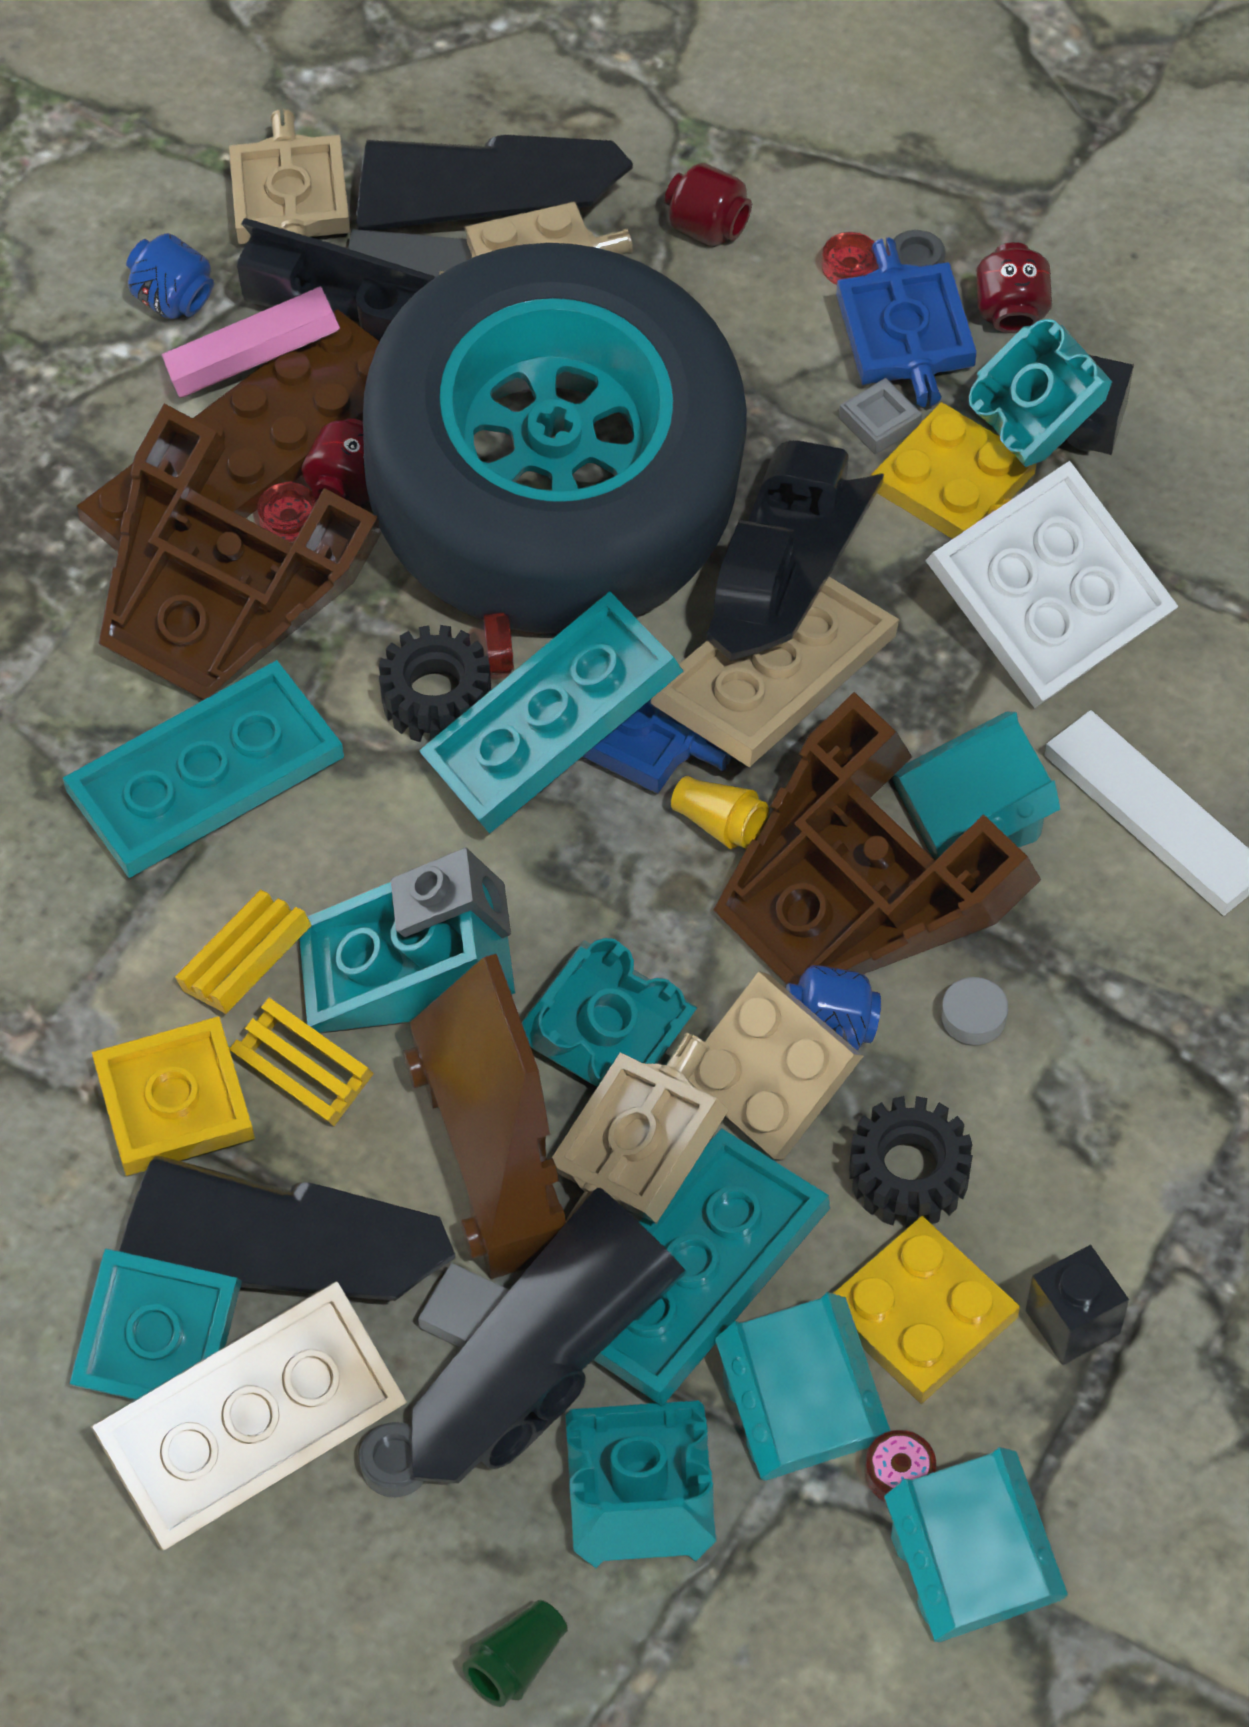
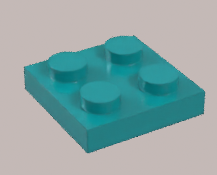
M105 1248L69 1384L136 1400L226 1346L242 1281L236 1277Z

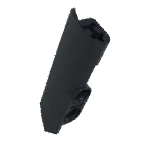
M497 135L490 138L484 146L368 139L365 144L356 218L357 229L375 231L447 221L523 214L572 202L576 203L577 208L593 206L614 183L633 169V162L613 140Z
M244 218L241 222V225L251 235L237 261L238 276L242 296L245 301L271 308L321 286L333 312L338 309L351 320L358 321L360 327L379 342L400 309L417 291L435 278V276L258 221Z
M796 440L781 443L773 453L749 520L740 519L738 521L722 562L715 593L714 615L707 631V640L731 661L762 652L792 640L883 484L884 474L847 480L849 455L846 450Z
M159 1155L152 1159L145 1172L119 1252L236 1277L242 1281L241 1287L315 1294L333 1282L338 1281L347 1297L392 1301L399 1299L424 1278L456 1258L454 1249L439 1216L308 1182L296 1183L292 1185L291 1190Z
M601 1187L596 1188L412 1408V1467L415 1480L459 1484L481 1461L491 1469L502 1468L514 1461L579 1397L586 1382L583 1370L634 1320L638 1321L687 1273L671 1253Z

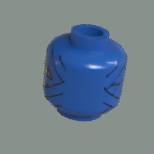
M173 234L159 235L151 242L143 239L133 248L128 256L126 266L130 269L128 278L130 293L167 319H176L183 314L187 317L193 316L205 304L213 290L214 280L210 278L211 267L209 260Z
M812 965L802 974L798 985L791 983L786 985L785 989L857 1051L863 1042L870 1044L873 1042L880 1019L881 996L879 992L872 991L870 981L865 975L855 971Z

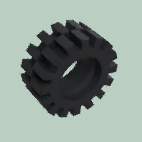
M427 625L419 627L420 637L414 639L411 633L407 631L400 635L401 648L391 642L386 648L387 659L381 658L379 684L384 714L387 720L393 719L394 729L400 734L409 727L411 740L421 742L423 734L430 733L431 741L492 690L488 656L484 657V649L478 640L471 644L470 634L463 630H460L456 638H452L451 626L440 625L439 635H430V626ZM434 673L448 674L459 681L455 689L442 695H424L412 688L416 680Z
M904 1096L895 1097L892 1099V1108L889 1112L882 1102L872 1108L871 1120L863 1116L857 1125V1134H853L849 1164V1179H853L852 1191L856 1199L865 1196L864 1209L871 1215L879 1208L883 1209L882 1222L894 1226L897 1214L906 1216L905 1228L910 1227L922 1215H925V1218L932 1225L938 1223L941 1210L943 1209L950 1216L957 1209L958 1199H964L968 1189L973 1155H971L972 1141L970 1134L963 1136L965 1124L958 1115L951 1121H947L949 1108L945 1105L938 1103L933 1112L927 1111L928 1098L916 1096L915 1108H906ZM911 1144L930 1151L936 1160L937 1166L928 1177L909 1180L892 1174L888 1170L884 1158L893 1147Z

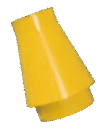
M685 776L677 783L671 797V808L674 811L685 815L729 849L738 846L747 849L752 839L757 841L768 820V804L760 800L757 792L751 789L705 782Z

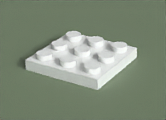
M1068 461L944 544L925 560L1034 708H1037L1179 607L1071 461Z

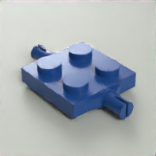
M889 237L886 238V245L884 246L883 238H881L872 245V251L879 269L865 276L837 280L836 295L862 385L878 383L884 378L888 381L910 379L916 394L917 404L921 407H926L928 397L930 406H933L941 399V393L938 390L934 375L939 372L975 367L977 355L950 263L922 267L902 265L895 240Z
M650 699L582 757L658 794L677 766L686 761L690 756L693 755L721 771L726 769V764L729 765L733 756L653 706Z

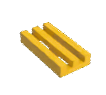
M260 889L175 978L183 992L227 1014L312 925L304 910L295 907L291 911L287 902L279 898L273 902L270 894Z
M268 997L261 1006L264 1010L263 1014L258 1020L251 1019L245 1027L248 1031L247 1035L242 1041L236 1039L229 1050L321 1118L335 1126L374 1073ZM276 1023H281L351 1073L353 1076L348 1083L344 1084L273 1033L271 1030ZM262 1042L336 1094L337 1097L329 1106L257 1054L255 1051Z

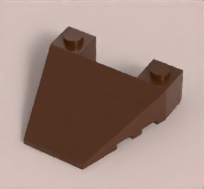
M164 403L134 456L131 471L132 483L127 509L123 513L120 528L122 535L116 566L112 570L99 644L201 700H205L226 688L349 588L358 577L382 532L379 527L378 516L325 488L294 543L204 497L200 493L226 447L216 430Z
M853 692L808 736L799 752L802 759L786 788L780 787L770 805L773 811L757 841L751 840L713 910L786 985L788 983L798 985L802 974L812 965L866 974L993 926L1041 881V878L1028 856L984 814L936 861L887 815L871 797L912 758V755L898 733L861 697Z
M496 953L483 957L410 1022L413 1048L403 1050L405 1064L413 1088L425 1086L432 1108L439 1107L468 1191L471 1217L460 1220L465 1243L471 1259L483 1256L491 1279L528 1269L566 1224L563 1207L559 1203L553 1183L559 1182L556 1164L553 1158L547 1160L545 1136L550 1135L539 1069Z

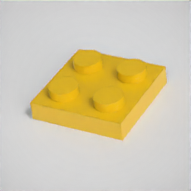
M940 402L871 476L884 474L883 484L877 494L953 539L985 518L991 505L1002 504L1006 498L1012 499L1035 474L1036 463L1024 467L1016 455L1002 443L1000 436Z
M219 1016L91 1052L126 1176L146 1171L152 1159L158 1155L181 1161L255 1139Z
M923 1216L916 1220L833 1293L846 1297L863 1349L920 1404H923L1018 1318L1020 1306Z

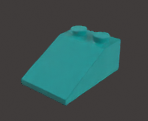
M391 882L308 916L312 926L300 937L307 1025L319 1033L411 1022L483 957L496 953L511 995L515 994L508 936L501 938L470 910L403 937L396 931ZM482 883L485 897L489 905L493 909V903L490 894L485 885Z

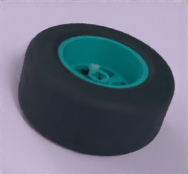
M536 243L501 248L475 256L435 277L413 295L387 327L375 351L364 391L363 434L366 488L374 515L378 516L380 530L393 553L408 572L426 589L456 609L487 623L509 629L533 633L559 634L610 591L634 617H637L672 597L694 577L719 543L729 522L735 502L747 432V406L743 381L734 354L716 322L699 302L664 274L624 255L584 245ZM555 388L575 390L590 396L584 402L576 404L559 398L556 395ZM527 389L531 390L535 399L532 404L519 412L511 411L495 402L509 394ZM613 413H620L631 425L633 441L624 445L600 441L595 435L593 424ZM483 430L508 434L512 439L514 451L494 462H482L476 452L474 435ZM593 463L609 471L614 477L602 483L578 489L573 473L584 465ZM531 471L548 477L552 482V490L536 489L518 484L516 481L522 474Z

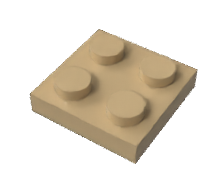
M758 971L705 1041L710 1049L706 1051L688 1080L695 1088L718 1098L729 1110L726 1117L773 1159L784 1160L864 1056L772 976Z

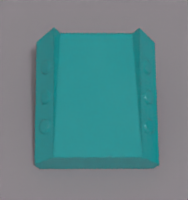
M1044 319L1037 321L1032 326H1024L977 373V380L969 393V405L1000 435L1002 443L1016 455L1024 467L1044 461L1106 400L1112 381L1063 325H1060L1053 319Z
M1006 711L906 763L891 778L935 861L983 814L1017 847H1022L1036 842L1042 834L1044 818L1061 810L1055 780H1051L1018 722L1017 712Z
M602 938L594 941L592 944L583 940L522 1020V1025L531 1048L598 1087L619 1053L644 1064H657L694 1014L697 1006L685 1000L681 989L669 980L663 978L649 979L634 970V959L630 950L616 939Z
M827 1292L820 1299L743 1323L734 1321L715 1338L723 1362V1384L729 1399L737 1405L746 1432V1445L752 1460L756 1463L762 1480L767 1481L876 1446L878 1442L892 1435L846 1297Z
M699 1400L666 1402L663 1406L658 1403L577 1408L568 1411L565 1416L574 1552L596 1569L603 1561L688 1555L696 1562L716 1542L713 1479L709 1463L705 1406Z
M998 1447L991 1454L914 1480L905 1478L884 1496L893 1521L892 1543L898 1557L907 1562L918 1592L917 1604L924 1621L929 1624L935 1642L940 1643L1059 1602L1068 1596L1017 1451Z

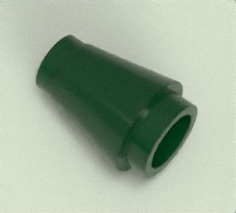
M537 1600L530 1608H526L470 1646V1657L462 1665L467 1681L483 1699L494 1706L503 1707L510 1699L521 1700L558 1645L560 1639L567 1633V1623L551 1604L544 1600Z

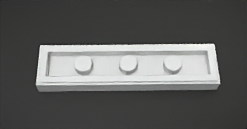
M1092 710L1046 744L1044 756L1223 916L1249 896V848Z

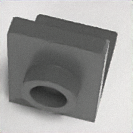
M467 847L391 879L396 931L403 937L470 910L501 938L511 935L505 884ZM482 883L485 885L490 894L493 903V909L491 908L485 897Z

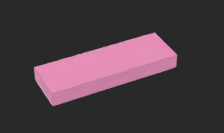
M320 286L162 354V357L180 398L335 333L340 328Z

